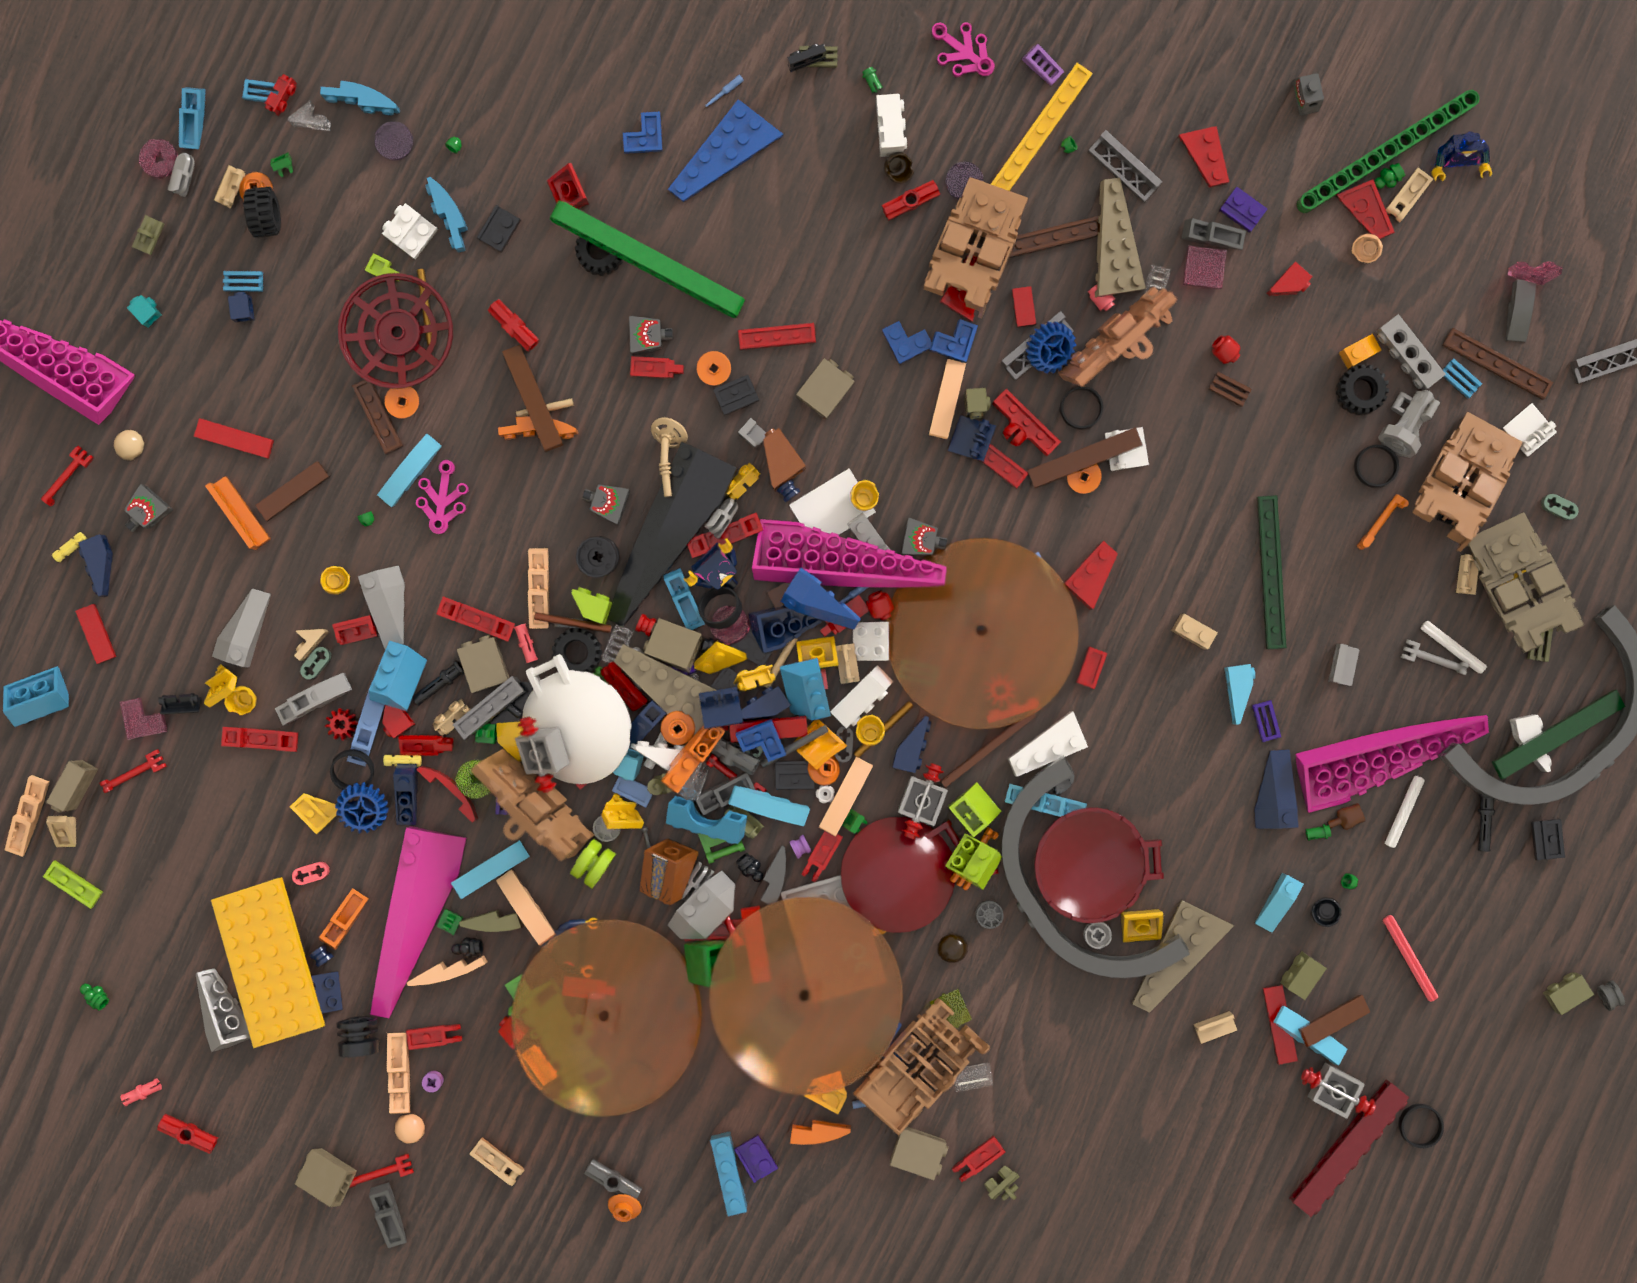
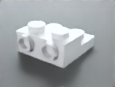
M405 203L403 206L399 205L394 211L396 216L393 220H388L383 225L382 230L384 232L382 234L412 258L416 259L438 228Z

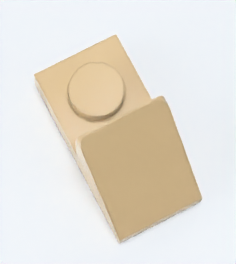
M326 629L296 631L306 642H302L296 648L297 653L294 656L299 661H305L329 631Z
M48 816L46 823L56 847H75L76 818Z

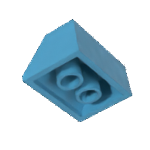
M389 641L369 689L370 700L407 711L427 660L410 647Z
M818 658L780 667L792 714L806 716V719L812 721L831 716Z
M58 666L4 686L3 713L14 727L69 707V693Z

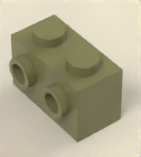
M986 388L966 389L964 393L965 417H970V420L982 419L986 412L989 411L990 397H986Z
M1301 951L1295 957L1290 969L1284 973L1280 983L1305 1000L1327 968Z
M1571 972L1563 977L1564 980L1549 985L1547 990L1543 992L1555 1013L1563 1015L1594 995L1581 974Z

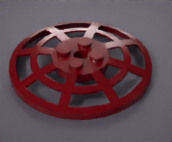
M388 273L367 280L349 296L340 314L338 339L345 360L360 377L380 387L403 389L426 381L441 368L452 346L453 322L446 302L431 285L412 275ZM395 280L412 282L422 286L425 290L419 298L409 293L397 292ZM387 281L389 293L377 297L369 304L360 298L372 286ZM431 294L442 306L447 322L436 323L432 311L425 304ZM398 298L415 302L410 312L399 309ZM390 299L391 310L380 314L374 309L381 302ZM355 303L364 310L358 323V333L346 334L347 318ZM421 309L427 314L430 325L420 326L415 318ZM368 315L377 320L374 332H364ZM396 327H401L402 329L400 337L393 336V330ZM448 330L446 348L442 357L438 360L431 354L436 345L437 331ZM432 332L431 341L426 350L418 343L421 334ZM365 340H376L381 349L375 356L368 350ZM359 341L362 352L369 360L363 369L352 358L347 342ZM413 350L422 356L414 363L405 364V354ZM387 353L396 355L398 367L389 366L380 361ZM426 360L434 366L424 376L414 381L406 382V371L417 368ZM376 366L386 371L398 372V383L383 382L368 374Z

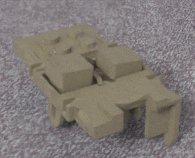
M1524 512L1476 534L1475 538L1467 546L1475 559L1476 567L1482 573L1479 578L1490 597L1494 610L1501 618L1507 632H1513V637L1518 647H1521L1523 653H1526L1544 644L1540 636L1541 633L1558 626L1556 628L1557 632L1563 631L1566 634L1570 631L1578 630L1584 624L1580 620L1579 612L1574 608L1573 603L1576 601L1574 598L1572 599V593L1553 557L1547 552V546L1540 544L1541 541L1537 533H1534ZM1539 568L1529 574L1533 584L1527 585L1521 571L1526 570L1528 573ZM1518 573L1519 579L1513 580V575ZM1497 587V588L1494 590V593H1495V594L1493 595V593L1491 592V589ZM1535 588L1539 594L1538 597H1542L1541 604H1538L1531 591ZM1528 597L1534 604L1532 608H1530L1529 604L1520 607L1528 600ZM1515 608H1518V609H1516V610H1514V611H1512V612H1510V613H1507V614H1505V615L1503 614V613L1509 612V611H1511V610H1513V609H1515Z

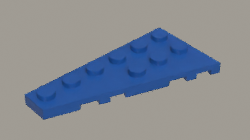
M738 99L671 184L668 191L682 202H685L703 190L704 187L715 182L719 177L753 157L754 154L765 149L769 144L784 135Z

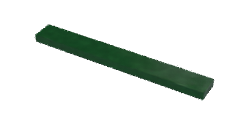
M1277 495L1258 496L1257 506L1266 649L1287 648Z
M1612 690L1492 761L1499 778L1505 779L1624 708L1625 705L1618 691Z

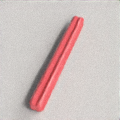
M1392 915L1383 918V922L1426 998L1430 1002L1436 1000L1438 994L1395 918Z

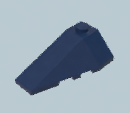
M786 606L748 613L752 633L762 653L783 648L787 643L797 639L808 629H812L824 621L798 613Z
M1290 750L1269 751L1264 777L1260 785L1257 803L1254 807L1255 828H1298V812Z

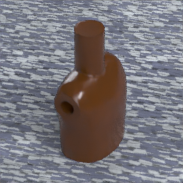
M1356 803L1338 809L1337 818L1328 821L1327 824L1330 829L1341 825L1343 829L1348 830L1366 820L1360 805Z

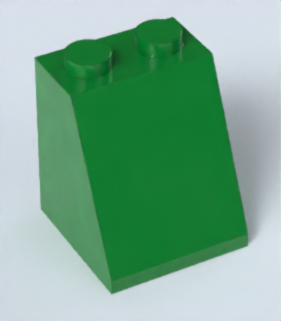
M693 941L684 944L689 983L712 987L735 980L732 941Z

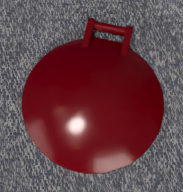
M1088 807L1071 811L1057 819L1046 830L1039 842L1034 861L1037 885L1047 903L1058 913L1071 920L1083 923H1099L1118 917L1119 914L1130 908L1137 901L1147 880L1164 879V872L1161 870L1160 852L1162 840H1143L1129 820L1111 810ZM1149 847L1153 849L1154 872H1150Z
M888 817L877 820L864 827L855 835L843 856L841 885L849 906L859 918L877 929L893 933H903L928 925L942 913L950 901L955 883L950 881L954 872L946 867L953 853L940 832L945 830L955 847L961 841L952 828L950 819L934 829L921 821L917 822L921 824L923 829L918 830L917 834L920 837L916 836L915 840L904 836L905 832L902 831L908 826L905 821H913L912 818Z

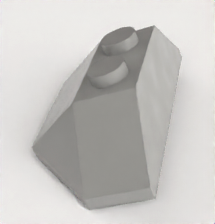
M721 870L704 882L675 912L668 926L680 939H707L734 911L735 883Z

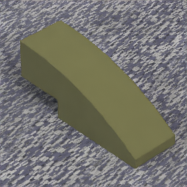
M498 909L464 919L459 922V925L477 931L501 932L523 927V922L516 912L500 916Z

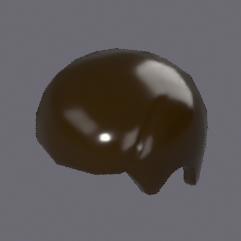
M893 153L885 161V174L895 183H905L914 174L912 169L913 162L905 153Z
M948 934L940 939L937 952L942 960L949 963H957L963 960L968 953V944L962 936Z

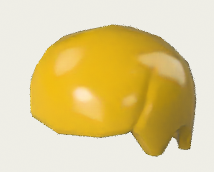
M867 480L859 481L852 487L850 500L856 509L860 511L871 510L878 502L879 493L873 482Z
M331 566L326 568L321 574L320 584L327 593L338 595L349 587L350 576L343 567Z
M238 686L235 687L233 693L225 697L224 704L229 712L244 715L254 709L257 698L250 688Z
M866 715L857 722L856 736L862 744L874 746L883 740L885 727L880 718L874 715Z

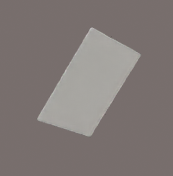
M847 469L789 505L800 523L805 524L806 527L819 528L821 531L829 534L831 532L841 534L848 530L849 526L847 523L861 513L869 517L876 512L874 508L860 511L853 506L850 500V492L852 487L858 482L850 469Z

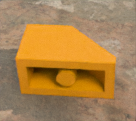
M1371 334L1338 353L1347 369L1382 350L1374 335Z

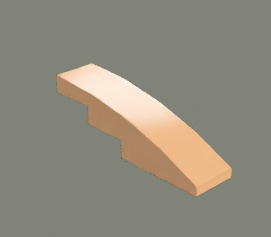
M947 359L929 432L931 436L948 439L966 363Z
M533 548L528 550L529 628H549V622L534 620L535 612L549 614L548 548Z
M858 757L854 759L818 828L833 836L837 835L873 765Z
M33 775L28 777L24 795L20 797L17 813L12 818L5 851L22 857L25 855L39 819L50 781Z
M512 869L496 880L506 898L540 946L556 935L540 907L534 902L528 890L522 885Z
M484 955L468 965L464 958L449 967H446L442 961L408 981L407 985H427L446 981L466 974L486 964L488 961Z
M387 1033L389 1113H410V1069L406 1033Z

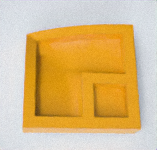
M819 719L814 720L807 727L808 734L825 724ZM828 727L827 733L796 750L816 770L833 755L847 747Z

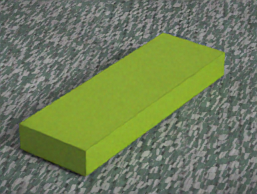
M56 860L52 862L43 875L49 882L90 909L94 907L103 893Z

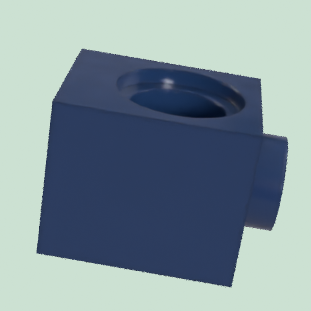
M236 292L234 296H228L231 320L234 322L255 320L252 297L245 292Z

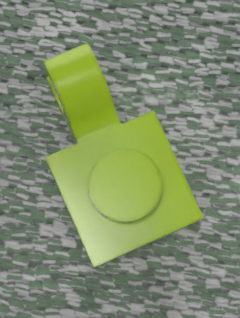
M374 253L365 268L366 272L374 276L399 273L390 268L392 264L390 261Z

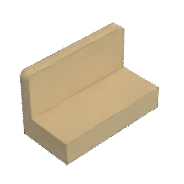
M1228 1011L1193 1024L1200 1043L1202 1044L1237 1031L1233 1020L1234 1015Z

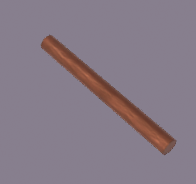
M535 612L534 620L611 633L612 625Z

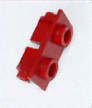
M284 74L281 77L279 76L273 87L279 93L277 95L271 92L265 101L266 106L264 108L269 111L273 110L277 116L283 113L287 107L288 98L296 91L297 83L291 77L289 79Z

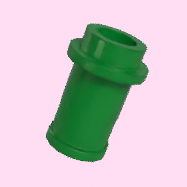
M870 67L862 72V77L866 79L872 93L877 92L874 84L878 90L883 88L876 75V69Z
M1322 824L1321 827L1305 829L1308 841L1331 837L1329 825L1325 826V824Z

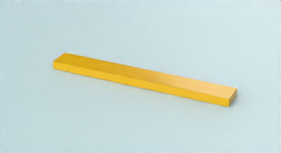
M1076 63L991 185L1008 191L1011 190L1093 73L1079 63Z

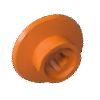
M252 172L247 174L239 186L240 197L243 200L245 190L252 189L251 187L257 185V188L270 186L273 189L271 180L263 173Z
M718 351L705 353L697 363V374L708 385L722 384L731 373L729 359ZM712 365L719 367L716 373L710 370Z
M412 387L389 389L385 396V407L396 418L410 417L419 406L418 394ZM401 398L406 399L404 406L399 405Z
M1096 464L1067 476L1069 486L1075 492L1081 494L1094 491L1101 482L1100 468ZM1083 474L1089 475L1087 481L1081 479Z
M673 711L663 718L661 734L668 743L683 745L694 736L695 723L690 715L685 714L683 711ZM680 725L682 731L676 733L673 727Z
M833 755L818 770L808 763V773L815 783L822 786L830 785L839 776V762ZM824 765L828 766L827 771H824Z
M619 1194L612 1196L608 1200L609 1211L620 1222H628L641 1213V1204L632 1196Z

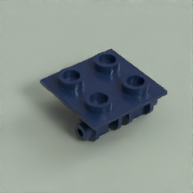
M960 415L948 451L984 462L996 425L989 424V421L982 419V421L970 420V418Z
M737 687L699 693L704 729L743 723Z
M338 971L311 976L321 1012L343 1010Z

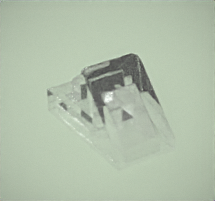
M311 101L307 102L288 118L292 126L327 131L331 129V122L326 116L315 114L313 117L314 105Z

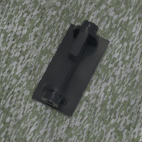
M194 693L179 695V699H177L176 695H162L158 699L159 705H162L160 715L199 712L202 698Z

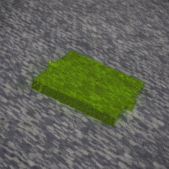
M959 989L947 994L942 993V996L938 997L954 1012L953 1016L950 1015L946 1019L952 1026L959 1028V1025L972 1020ZM936 999L929 1001L930 1004H935L934 1001Z

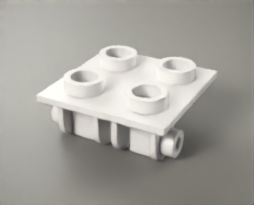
M1533 403L1503 427L1507 434L1523 442L1520 449L1527 457L1557 433L1554 429L1556 427L1555 423L1552 421L1548 422Z
M1143 427L1137 428L1143 446L1109 459L1111 471L1149 465ZM1115 430L1109 433H1105V439L1125 432L1127 430Z
M889 622L858 623L855 630H853V643L855 645L857 661L889 660Z

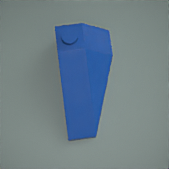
M800 568L780 602L798 613L855 630L861 618L845 603L836 601L834 598L835 594L832 591L827 592L820 586L822 582Z

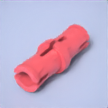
M526 623L514 627L520 642L518 645L519 648H522L526 663L538 660L532 645L534 641L530 639Z
M156 1078L147 1084H140L136 1086V1089L122 1094L121 1101L125 1100L123 1104L128 1106L139 1099L144 1100L148 1095L162 1090L161 1083L157 1085L160 1081Z

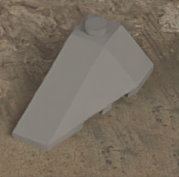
M394 566L358 576L384 649L386 650L389 641L403 645L405 583L400 567Z
M251 589L217 638L212 657L241 667H250L271 597L270 593Z
M215 968L197 972L196 980L205 1034L211 1052L229 1048L250 1039L243 1011L238 1006L239 1002L236 998L233 999L228 992L227 985Z

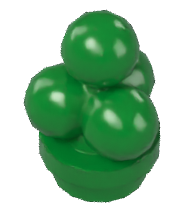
M1399 163L1391 164L1389 168L1381 170L1380 177L1376 178L1374 183L1377 189H1382L1385 185L1388 188H1393L1396 186L1397 181H1402V178L1406 175Z
M83 984L80 987L81 994L84 995L86 1003L91 1008L100 1011L106 1007L109 998L101 986L92 988L90 984Z

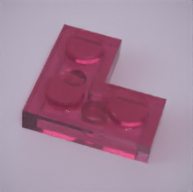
M1549 261L1537 267L1528 266L1529 264L1525 262H1518L1508 268L1507 275L1543 285L1561 275L1563 267Z
M141 698L120 702L127 740L167 732L164 715L159 713L145 716Z

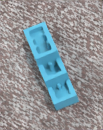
M426 434L403 460L377 495L390 507L395 506L404 492L424 472L442 446L430 435Z
M1009 784L1005 802L1013 804L1023 787ZM1045 793L1031 809L1061 817L1071 811L1086 808L1087 804Z
M735 785L728 802L732 806L800 826L805 825L810 811L808 806L791 803L788 799Z
M519 840L451 882V885L459 898L462 899L530 856Z
M1282 1006L1274 1023L1295 1040L1304 1043L1298 1029L1308 1024L1309 1021L1289 1008ZM1330 1035L1309 1047L1315 1053L1323 1055L1334 1065L1340 1064L1347 1051L1346 1047Z

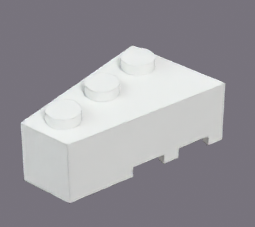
M900 94L876 95L880 157H888L896 152L904 153V149H907V139L903 135V130H906L905 118L902 119L901 111H904V101L900 100Z
M877 665L830 712L845 728L850 724L855 726L861 719L860 715L863 712L867 714L875 706L873 702L876 699L880 701L888 694L886 689L892 684L893 680Z

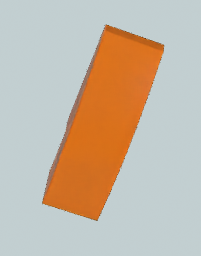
M352 888L330 919L319 940L336 950L369 898Z
M812 1120V1127L792 1124L790 1144L806 1145L829 1142L849 1134L851 1125Z

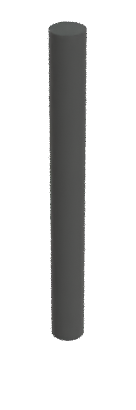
M824 725L784 748L786 755L827 733V727ZM783 757L770 762L765 758L760 763L765 768Z

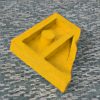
M716 641L694 662V669L712 674L745 661L747 656L745 652Z
M305 793L290 806L316 834L323 830L337 816L336 811L338 810L335 808L336 804Z

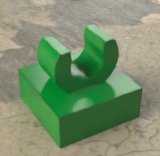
M288 152L271 159L270 165L273 171L278 170L279 176L284 177L283 168H288L289 172L293 173L292 158Z
M485 724L475 733V742L496 744V724Z
M850 809L842 826L855 834L861 831L859 829L861 823L867 824L868 822L864 819V816Z
M445 909L437 927L455 935L463 916Z

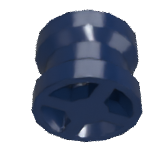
M792 479L776 490L779 494L783 495L785 503L801 492L799 488H795Z
M325 944L309 955L311 959L315 960L317 968L334 957L332 953L327 951Z

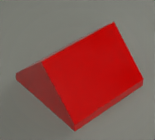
M568 163L547 180L556 203L563 201L577 209L589 204L572 163Z

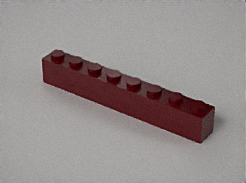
M1387 1079L1371 1097L1374 1100V1105H1376L1374 1113L1371 1116L1364 1117V1112L1360 1111L1289 1197L1294 1204L1310 1217L1313 1214L1316 1215L1321 1210L1322 1203L1332 1197L1338 1184L1341 1185L1345 1181L1346 1174L1350 1169L1353 1170L1358 1165L1359 1158L1369 1152L1373 1141L1378 1140L1382 1136V1130L1387 1125H1390L1394 1121L1396 1113L1407 1105L1409 1097Z

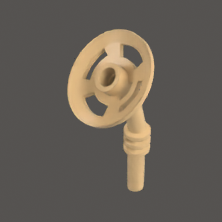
M658 418L653 422L651 432L654 438L661 444L659 464L661 468H659V471H661L660 475H662L664 497H671L669 475L671 474V471H669L671 467H669L670 463L668 462V449L679 448L681 442H687L688 435L685 428L677 421L670 418ZM663 424L667 425V428L659 429L657 427Z

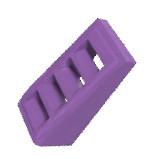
M1039 44L1033 46L1022 58L1026 65L1050 86L1064 72ZM1037 54L1038 56L1033 60L1032 57ZM1041 59H1043L1044 61L1042 62V64H1041L1040 66H1038L1037 63H1038ZM1049 64V68L1044 72L1042 69ZM1054 69L1056 72L1049 77L1048 74Z

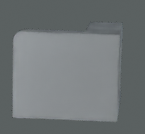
M752 418L738 431L739 435L755 449L763 442L764 434L766 433Z

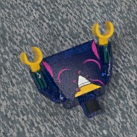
M1467 132L1466 134L1451 136L1444 145L1438 148L1435 162L1437 167L1432 170V177L1436 181L1439 175L1441 181H1444L1446 175L1442 167L1479 165L1480 163H1482L1479 167L1481 177L1483 178V172L1488 171L1491 177L1492 170L1488 164L1490 162L1489 145L1480 138L1479 133Z

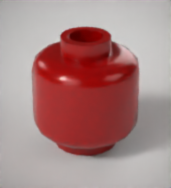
M1221 335L1213 342L1212 354L1223 364L1234 363L1240 357L1241 346L1231 336Z
M880 590L868 596L866 606L872 618L885 620L891 616L890 613L894 610V605L888 593Z

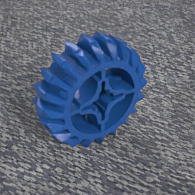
M1047 321L1046 325L1040 324V329H1034L1035 334L1030 335L1031 341L1026 342L1029 346L1025 349L1028 353L1026 357L1030 360V364L1038 371L1055 373L1056 369L1062 370V365L1068 366L1067 360H1072L1071 354L1076 353L1073 349L1076 346L1074 342L1075 337L1071 329L1063 323Z
M356 782L353 787L349 785L346 790L341 791L335 808L338 809L336 815L341 816L339 822L345 821L344 828L351 826V832L356 828L360 834L363 829L368 833L370 828L375 831L377 826L383 824V820L387 817L385 813L388 812V807H386L388 800H383L384 794H378L379 788L373 790V784L366 787L365 782L360 787ZM360 796L356 801L347 802L352 797ZM376 814L370 819H364L366 815Z

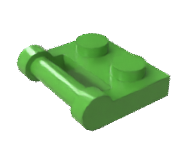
M698 833L709 864L734 852L745 851L741 839L738 844L736 843L712 853L710 847L726 842V840L708 837V835Z

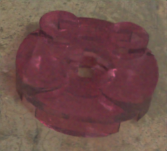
M150 139L140 151L139 164L148 175L161 179L172 174L178 154L175 147L168 141ZM162 154L161 157L164 160L163 162L159 161L157 164L155 157Z
M721 607L714 613L712 622H719L728 618L735 610V607ZM743 610L732 628H711L715 638L726 645L739 642L750 630L749 619Z

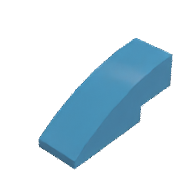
M182 88V108H179L180 148L199 149L204 120L205 89Z
M681 568L663 575L685 627L693 630L704 625L705 622L699 614L688 584L683 580L685 577Z

